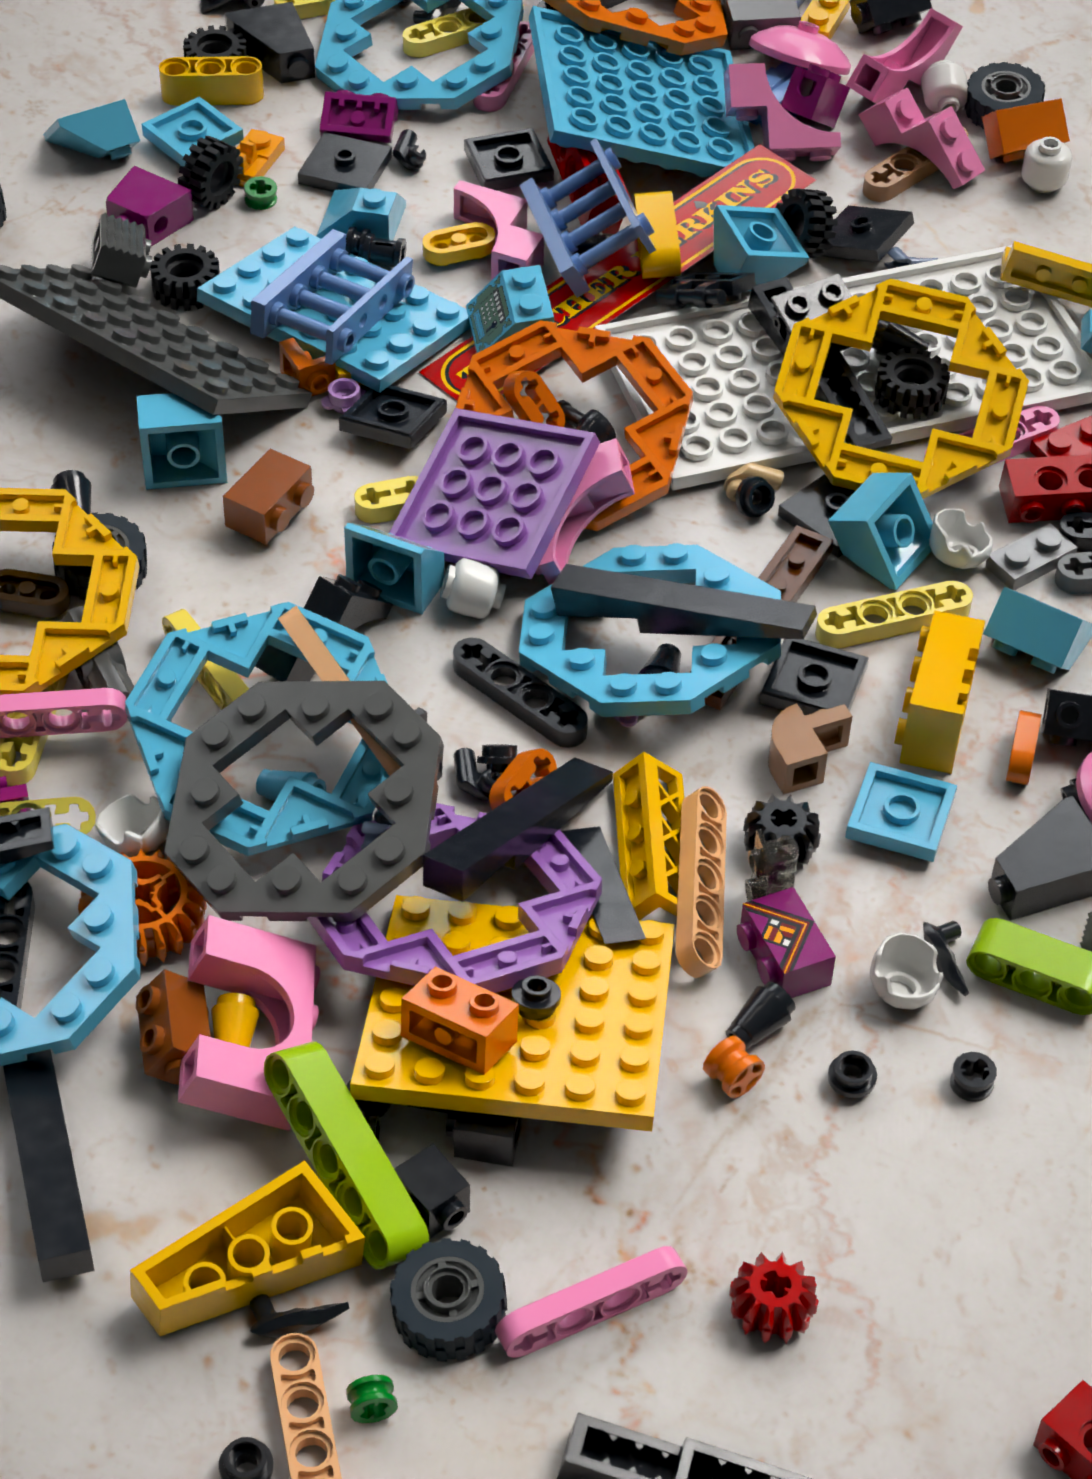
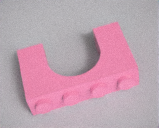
M208 915L191 941L188 981L231 993H243L254 998L255 1005L261 1009L271 1023L275 1035V1046L264 1049L249 1048L199 1034L181 1060L178 1090L179 1103L290 1131L291 1126L265 1080L264 1061L270 1053L312 1041V1031L316 1025L319 1012L318 1006L314 1005V991L320 978V967L315 966L316 945Z

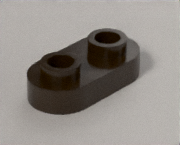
M16 569L0 570V601L2 603L0 610L43 618L59 616L70 606L68 584L57 576Z

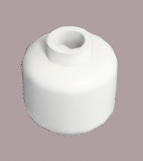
M940 60L931 64L921 77V88L927 108L933 112H940L952 106L956 113L966 104L967 87L969 86L967 85L966 73L962 66L949 60Z
M1044 137L1033 141L1027 146L1021 173L1023 180L1032 190L1043 194L1051 193L1067 183L1072 162V153L1069 147L1055 137Z
M463 558L455 566H448L443 579L440 598L446 599V606L451 612L483 619L489 614L491 608H500L506 586L499 583V573L496 568Z

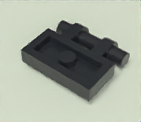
M693 272L671 280V285L668 289H658L656 300L659 304H668L671 308H684L686 304H695L697 308H712L714 305H723L725 302L742 299L741 293L751 290L752 286L756 285L755 273Z

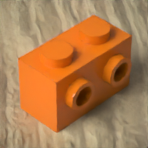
M1062 98L996 110L982 117L990 159L1003 157L1004 163L1024 159L1027 146L1035 140L1044 137H1055L1063 143L1070 141Z
M435 966L401 998V1037L485 1075L517 1042L519 1004Z

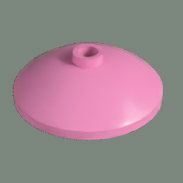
M799 21L798 27L778 25L759 31L750 38L749 45L752 48L781 61L807 69L811 63L838 75H848L850 73L851 64L847 56L835 42L818 33L819 26Z

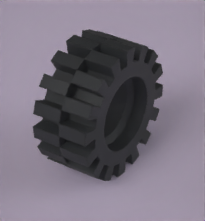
M214 25L208 26L206 31L202 27L196 29L197 34L191 32L188 34V38H185L183 41L184 57L247 56V44L244 35L241 32L237 34L234 28L226 31V26L220 25L219 29H214Z
M205 136V139L199 138L197 140V146L194 144L190 146V155H184L182 160L186 161L185 166H180L179 173L183 174V176L178 178V184L191 190L193 202L212 210L213 208L219 209L220 203L225 205L228 202V195L231 197L234 195L233 187L235 184L239 186L241 181L237 177L239 174H243V167L239 166L243 163V157L239 156L241 152L236 147L217 138Z
M800 188L788 190V194L781 196L783 203H777L775 208H778L809 258L814 259L818 258V256H823L826 254L824 249L829 250L832 246L829 238L835 239L837 233L832 231L833 225L838 226V219H833V215L837 213L836 206H830L833 199L827 196L826 192L820 190Z
M188 243L187 248H181V244H176L173 251L168 247L162 249L163 255L157 253L150 267L152 291L156 301L160 300L161 305L164 307L171 303V309L177 311L179 306H184V311H191L192 305H195L197 309L204 308V304L197 301V288L220 274L219 260L217 257L215 258V253L211 250L206 252V247L201 245L196 250L194 249V244Z
M904 348L897 349V355L890 352L886 354V359H881L877 372L875 398L876 400L879 399V405L882 408L888 406V413L894 415L896 411H899L900 418L907 419V414H913V419H921V413H924L928 418L933 416L934 411L938 413L942 409V405H945L950 372H948L946 363L941 364L942 358L936 355L931 359V352L924 350L923 354H917L918 348H911L910 353H906ZM905 382L916 383V384H919V385L908 384V383H905Z

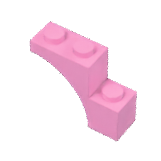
M930 8L921 24L898 47L878 56L863 54L846 86L874 103H878L903 90L908 80L921 86L923 73L931 64L945 59L963 26Z
M765 63L729 64L724 72L726 117L736 116L738 121H752L757 119L758 115H762L763 146L787 162L795 161L796 157L810 156L811 161H826L831 159V155H835L841 148L840 132L822 131L805 125L795 119L781 106L769 85Z
M907 87L858 114L875 146L885 143H897L917 150L940 169L953 189L964 185L985 171L952 106L924 119Z
M459 180L454 187V219L465 223H485L495 231V245L491 251V280L502 270L540 265L542 268L544 265V237L540 233L527 230L528 203L526 199Z
M617 438L599 444L535 571L537 575L543 574L549 585L554 583L564 566L568 564L572 548L584 528L604 509L623 498L635 494L630 464Z

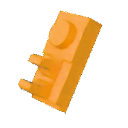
M250 130L236 148L241 152L239 156L243 157V163L239 165L243 167V174H239L237 177L241 180L239 186L244 187L245 182L249 179L264 176L285 150L284 137L270 134L266 131Z

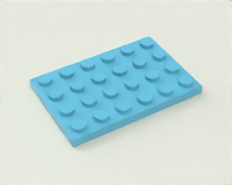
M294 226L197 288V301L250 327L251 300L321 239L304 229ZM353 254L349 255L351 257L370 263L362 257H358ZM344 270L335 275L369 289L377 284ZM414 284L411 294L407 298L404 297L353 345L348 353H344L335 362V365L350 372L351 379L380 393L470 329L467 309L459 306L456 302L449 301L422 286ZM325 288L315 292V294L352 307L357 302V300ZM305 306L294 311L330 326L337 320ZM282 324L276 327L267 335L278 342L294 338L303 351L310 353L313 360L325 356L326 341Z

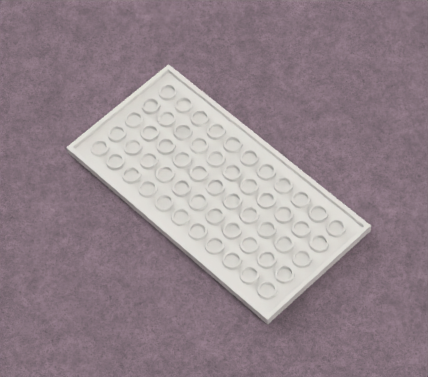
M1006 246L842 278L851 295H857V297L875 290L877 284L890 278L966 296L977 309L976 315L986 328L990 327L1006 348L1008 359L1016 369L1020 368L1029 380L1022 410L1034 406H1046L1053 410H1060L1092 403V354L1081 349L1080 330L1057 297L1000 280L1002 255ZM750 296L742 297V299L737 301L725 302L723 305H714L712 308H697L695 306L595 326V329L611 331V337L632 340L633 335L650 338L693 391V403L670 484L672 491L725 480L731 473L747 463H755L778 469L816 461L773 399L774 389L784 356L749 310ZM905 326L924 341L930 343L928 351L931 352V359L936 355L942 358L941 364L946 363L949 369L956 342L955 337ZM853 347L841 351L893 437L890 445L930 437L932 428L945 432H955L975 427L987 383L986 379L948 371L950 372L945 405H942V409L938 413L934 411L933 416L928 418L924 413H921V419H913V414H907V419L900 418L899 411H896L894 415L888 413V406L882 408L879 405V399L876 400L875 398L878 366L881 359H886V356L877 355V350L871 348L870 352ZM617 365L610 368L636 420L638 421L654 413ZM905 382V383H908V384L919 385V384H916V383Z

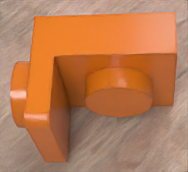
M294 338L280 341V373L298 379L300 381L298 387L312 392L311 396L327 392L329 384L335 380V363L333 365L325 363V356L312 360L310 353L303 351Z

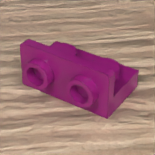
M348 90L325 91L319 129L320 135L322 136L324 132L363 141L392 143L394 124L398 120L399 115L397 100L395 97H390L383 93L362 95Z

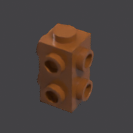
M164 969L148 985L144 986L136 996V1010L138 1012L140 1029V1049L142 1051L145 1075L179 1085L182 1058L199 1034L211 1037L208 1020L209 1011L206 1004L204 985L188 981V977Z

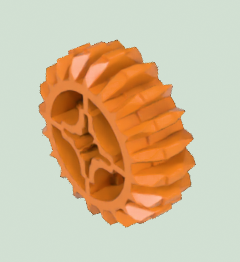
M141 848L137 856L128 857L121 852V855L132 861L137 870L138 887L135 888V904L138 907L139 915L137 957L145 967L148 959L157 956L164 963L167 956L166 953L169 951L181 955L184 948L183 943H191L197 933L196 931L200 929L205 921L206 901L169 859H165L160 849L152 856H146ZM82 891L78 904L79 915L94 900L93 897ZM176 904V906L171 911L170 907Z

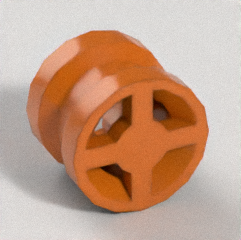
M730 1036L719 1042L710 1051L703 1063V1071L711 1079H719L722 1082V1090L730 1098H738L747 1093L756 1085L765 1070L764 1062L757 1055H749L745 1051L746 1045L738 1036Z

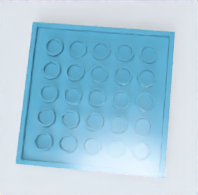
M537 6L532 7L529 23L551 143H556L564 148L575 147L595 153L590 141L597 138L604 151L611 147L617 157L625 158L634 163L645 162L659 165L667 170L687 171L700 177L713 176L755 147L748 121H738L736 116L726 117L724 72L729 64H733L729 50L714 48L680 56L666 52V49L654 41L649 40L648 45L643 46L621 40L619 38L620 32L605 30L601 31L600 34L583 29L559 11Z

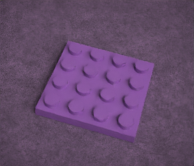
M455 408L389 533L444 552V561L457 563L459 560L467 558L494 567L499 573L532 579L600 441L594 432Z

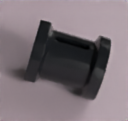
M367 233L364 240L362 258L374 265L394 268L406 257V239L398 238L397 241L376 238L375 234Z

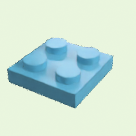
M200 96L141 124L143 136L181 166H185L186 161L182 160L184 155L191 154L189 148L192 144L197 146L199 138L205 139V136H211L231 146L239 144L244 139L241 127Z
M870 762L847 825L845 838L934 862L956 795L957 785Z

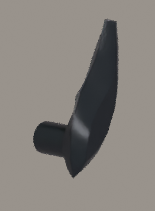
M449 0L429 13L425 10H415L413 13L414 24L455 13L461 1Z
M950 921L940 926L924 922V940L932 944L938 952L936 958L938 971L943 972V977L962 995L967 996L969 994L968 988L956 964L955 954L948 945V942L961 937L960 925L956 921Z
M261 1294L250 1301L251 1310L257 1321L251 1327L250 1332L270 1338L281 1337L289 1333H304L350 1309L349 1304L345 1302L276 1312L269 1296Z

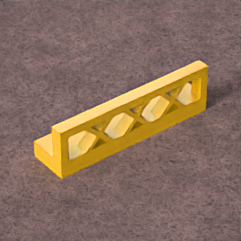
M1016 241L1013 242L1011 248L1005 247L1002 255L1000 280L1092 307V264Z
M643 751L613 773L620 877L638 920H641L659 907L677 916L681 810L684 799L682 774ZM658 779L667 783L668 794ZM661 810H662V812L664 813V815L666 816V818L668 819V821L670 822L671 828L669 827V825L667 824V822H666L665 819L663 818V816H662V814H661ZM664 845L666 846V848L668 849L669 853H670L671 856L673 857L674 863L672 862V860L670 859V857H669L668 854L666 853L665 848H664ZM668 882L677 894V897L668 893Z

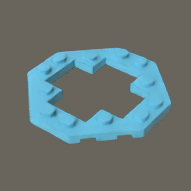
M335 0L330 4L315 63L317 78L335 92L338 90H348L362 95L383 93L396 98L398 110H421L422 104H440L441 109H457L512 76L513 56L517 50L519 25L524 13L522 0H459L486 20L482 25L468 32L469 44L478 50L480 54L433 82L413 66L383 82L352 57L373 45L371 34L360 25L403 0ZM449 0L411 1L429 13Z
M673 543L667 546L642 547L640 545H629L626 547H616L583 566L678 583H695L696 586L781 600L780 590L697 544L683 545ZM552 584L525 600L519 645V658L522 667L532 673L539 670L547 675L549 684L571 698L577 695L589 702L590 710L601 717L692 714L705 706L704 698L717 690L722 693L727 692L749 678V670L759 663L769 665L781 657V638L737 637L736 644L721 645L712 643L693 646L691 673L663 672L661 674L632 675L621 673L606 675L607 660L605 649L577 648L575 650H565L568 616L557 615L551 591Z
M285 602L270 606V611L247 617L246 613L212 621L211 626L191 632H187L185 628L167 633L126 699L125 711L166 820H171L186 737L193 733L186 728L172 723L171 720L207 660L247 678L267 645L307 661L278 620L280 616L297 605ZM297 606L350 681H385L387 683L384 674H381L374 657L375 651L368 636ZM362 738L332 793L290 775L270 811L242 799L244 804L209 831L222 845L246 856H251L349 828L365 821H372L374 813L378 809L371 803L368 793L387 779L389 775Z
M68 824L53 826L55 849L0 866V896L10 900L40 868L88 894L94 900L67 928L73 939L96 953L35 1018L2 997L0 998V1066L26 1061L27 1054L52 1049L54 1054L75 1050L141 979L140 961L137 957L139 915L138 907L135 904V888L138 887L137 870L130 859Z

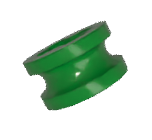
M258 176L245 182L244 201L248 207L255 210H265L276 204L277 184L274 180Z
M373 1374L356 1379L348 1385L346 1396L347 1400L351 1403L349 1407L350 1416L355 1422H379L389 1418L396 1412L398 1403L396 1397L392 1394L394 1391L392 1379L385 1375Z

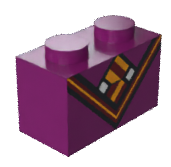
M794 887L743 903L741 922L736 928L738 940L745 951H751L757 962V970L764 985L767 982H774L781 986L791 998L832 984L836 956Z

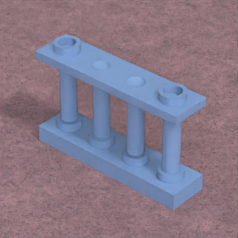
M597 138L590 141L598 159L552 188L544 187L540 190L533 178L520 184V188L557 268L577 298L590 290L584 275L589 273L588 268L637 238H640L649 254L656 250L649 237L655 233L644 212L638 215L616 172L617 169L622 167L611 147L604 151ZM606 173L609 181L560 211L557 208L554 209L557 207L556 202ZM613 195H617L619 203L569 233L567 230L563 232V230L568 228L567 224ZM624 217H628L631 223L629 226L583 254L575 253L573 255L578 250V245Z
M332 229L251 300L250 333L265 338L276 327L282 324L326 341L325 363L333 365L344 353H348L353 345L404 297L407 298L411 294L415 283V278L412 275L413 259L406 256L391 271L349 256L345 250L346 234ZM344 270L377 284L369 289L335 275ZM325 288L357 300V302L352 307L315 294V292ZM305 306L337 320L330 326L294 311Z

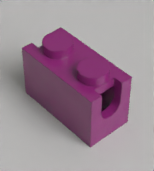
M810 63L808 70L796 66L781 106L788 111L835 128L850 87L839 83L842 76Z

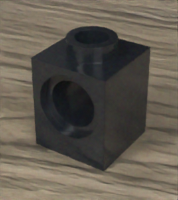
M431 1144L394 1168L426 1224L429 1239L444 1229H454L470 1212V1184L434 1144Z

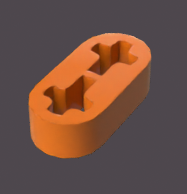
M531 370L513 371L507 376L503 385L504 395L520 420L543 423L544 416L542 413H548L549 417L546 419V424L560 427L565 426L563 409L543 379L536 372ZM521 381H527L528 385L524 389L527 396L520 395L523 389Z
M1023 710L1019 711L1006 781L1028 785L1042 714Z
M543 748L520 752L493 784L489 794L491 809L497 808L556 770L557 765L553 755ZM517 790L515 794L512 795L511 791Z

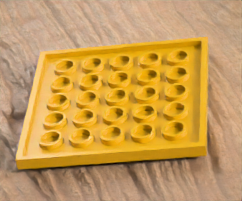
M396 895L386 939L391 941L433 929L454 956L522 936L529 932L518 919V907L497 906L468 901L461 902L430 899L421 896ZM591 915L562 973L546 977L555 982L561 990L559 1006L550 1017L543 1020H529L518 1013L517 1042L485 1075L401 1037V998L414 986L376 977L350 1083L352 1097L355 1100L652 1132L675 924L661 923L653 920H639L646 939L604 944L595 918ZM512 988L496 993L512 1001Z

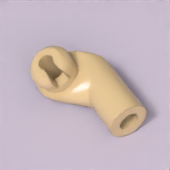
M747 463L726 478L724 489L727 497L731 501L736 502L737 488L745 478L750 476L761 477L773 487V490H779L783 482L784 473L781 470L763 465Z

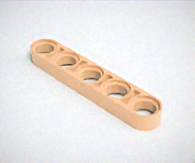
M294 606L278 618L321 681H350L297 606ZM353 718L350 720L389 776L401 768Z
M702 786L685 797L681 810L676 957L683 970L694 978H701L717 969L723 959L727 812L720 795L708 786ZM695 947L697 948V950H698L699 953L701 954L702 959H701V958L699 957V955L697 954V951H696Z
M289 1333L281 1336L274 1342L271 1348L270 1361L290 1479H342L316 1344L310 1337L301 1333ZM290 1351L304 1352L310 1359L304 1368L297 1371L285 1369L280 1365V1360L283 1355ZM300 1397H308L318 1404L317 1411L307 1418L294 1417L289 1413L288 1407L290 1403ZM317 1445L326 1451L327 1457L318 1466L306 1467L297 1461L296 1456L298 1452L306 1446Z

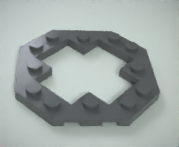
M385 681L258 682L186 737L164 852L169 861L221 919L243 921V916L267 917L269 921H307L308 917H332L334 922H354L423 867V854L430 851L431 847L429 841L431 820H434L439 788L437 776L439 763H442L444 751L441 736ZM353 718L401 767L368 793L371 803L392 826L322 882L294 853L290 854L255 882L209 831L244 804L240 795L220 773L289 719L318 746Z

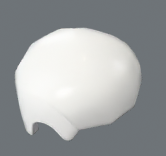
M943 509L935 514L929 546L934 556L946 565L960 569L975 568L990 557L993 538L985 530L983 522H979L977 525L969 524L963 509Z
M127 794L110 803L99 813L95 827L107 847L119 854L123 852L128 857L137 856L140 848L145 854H148L157 849L166 840L170 821L164 818L158 799L154 795L150 797V803H145L134 794Z
M899 932L885 937L875 952L870 966V979L878 996L885 1003L901 1009L912 1010L931 1003L943 979V972H938L936 965L937 949L918 935Z

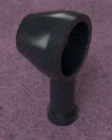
M565 400L558 401L565 414V421L574 426L575 429L594 432L600 443L616 438L613 426L599 411L592 409L584 414L573 408L569 402Z

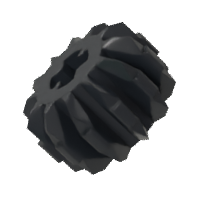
M772 794L767 803L756 801L752 812L747 813V817L744 820L743 831L745 832L744 845L746 851L753 853L756 864L765 861L770 862L772 871L778 865H785L791 872L797 862L808 865L809 859L812 858V853L816 852L820 845L821 834L819 833L820 821L818 814L810 812L808 802L794 803L792 795L786 800H779Z

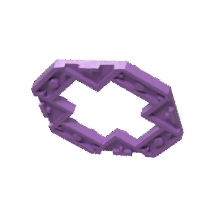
M436 803L434 820H431L429 835L430 850L487 813L479 812L476 819L455 814L454 806ZM363 823L353 825L346 836L345 847L341 852L334 854L323 871L322 881L362 850L361 845L365 839V833H362ZM559 829L524 861L525 865L550 893L518 903V919L529 933L454 956L433 929L387 941L367 912L354 922H334L332 917H308L307 919L343 970L415 986L436 966L491 992L497 993L513 988L515 983L529 976L549 977L562 973L602 894V878Z

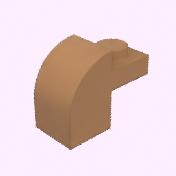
M794 704L784 709L775 718L771 730L768 767L783 795L824 783L827 752L846 747L849 743L853 716L845 704L829 709H821L809 715H804L798 704Z

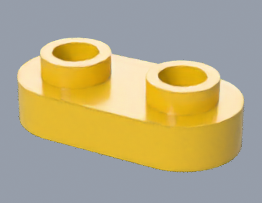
M472 222L431 231L422 240L423 257L426 261L436 266H447L457 262L483 258L491 254L495 245V231L488 224L481 222Z

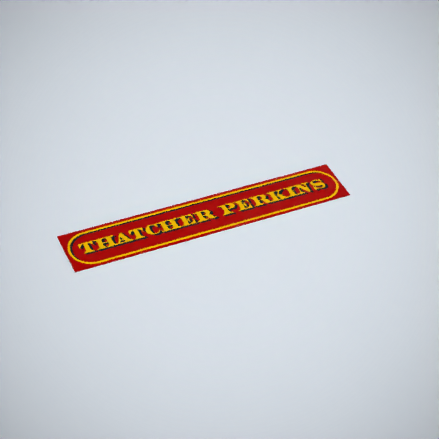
M759 144L675 200L673 203L680 247L681 273L714 251V209L716 205L775 208L777 203H783L781 196L788 194V190L796 188L805 189L817 180ZM694 201L705 202L708 205L705 208L696 209ZM636 239L588 268L589 273L585 274L584 278L590 290L578 298L562 276L546 286L557 328L578 331L579 326L595 329L597 325L611 322L675 277L642 279L638 241ZM473 336L419 371L420 374L456 401H458L462 387L464 388L472 355L476 354ZM544 365V366H542L541 368L535 370L534 372L539 371L540 369H542V368L545 367L546 365ZM503 387L498 389L504 395Z

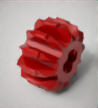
M783 1251L776 1258V1261H769L762 1252L756 1257L755 1265L743 1261L742 1266L738 1270V1277L734 1278V1281L730 1284L729 1296H731L732 1300L730 1311L733 1319L743 1320L742 1329H744L745 1335L759 1330L765 1344L770 1340L772 1334H778L787 1344L789 1339L792 1338L793 1330L804 1334L805 1330L809 1328L810 1317L816 1314L819 1300L816 1299L817 1295H815L817 1287L815 1277L804 1275L805 1267L802 1261L792 1265L786 1264Z

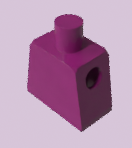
M137 166L130 169L106 199L108 217L114 215L115 219L121 217L123 221L128 219L130 223L136 222L137 225L143 223L145 238L151 240V246L194 220L190 189Z

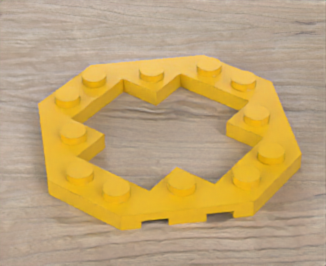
M890 278L877 284L875 290L863 296L857 297V295H854L829 307L828 312L812 320L806 318L793 325L774 389L773 399L832 485L856 491L872 473H912L922 499H925L1010 456L1029 380L1020 368L1016 369L1008 359L1006 348L990 327L986 328L976 315L977 309L968 297ZM879 319L955 337L956 342L948 371L987 380L973 437L970 438L932 428L923 462L844 443L853 409L815 400L831 342L870 352Z
M0 488V531L56 532L52 551L55 565L92 566L81 622L38 621L30 656L0 655V695L41 692L127 635L140 568L137 556L127 546L123 548L113 539L111 531L91 513L87 514L77 505L76 499L66 489Z

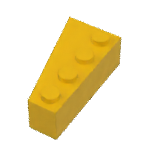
M934 610L930 627L922 626L917 651L923 652L922 657H914L909 681L915 682L914 688L907 686L902 712L908 713L907 719L899 718L894 744L902 745L899 763L952 774L985 620Z
M304 1160L130 1269L131 1298L161 1337L250 1305V1301L258 1295L266 1294L270 1298L362 1265L365 1236Z

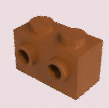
M270 448L223 495L225 527L267 545L278 532L286 529L289 521L301 508L307 507L314 495L311 466Z

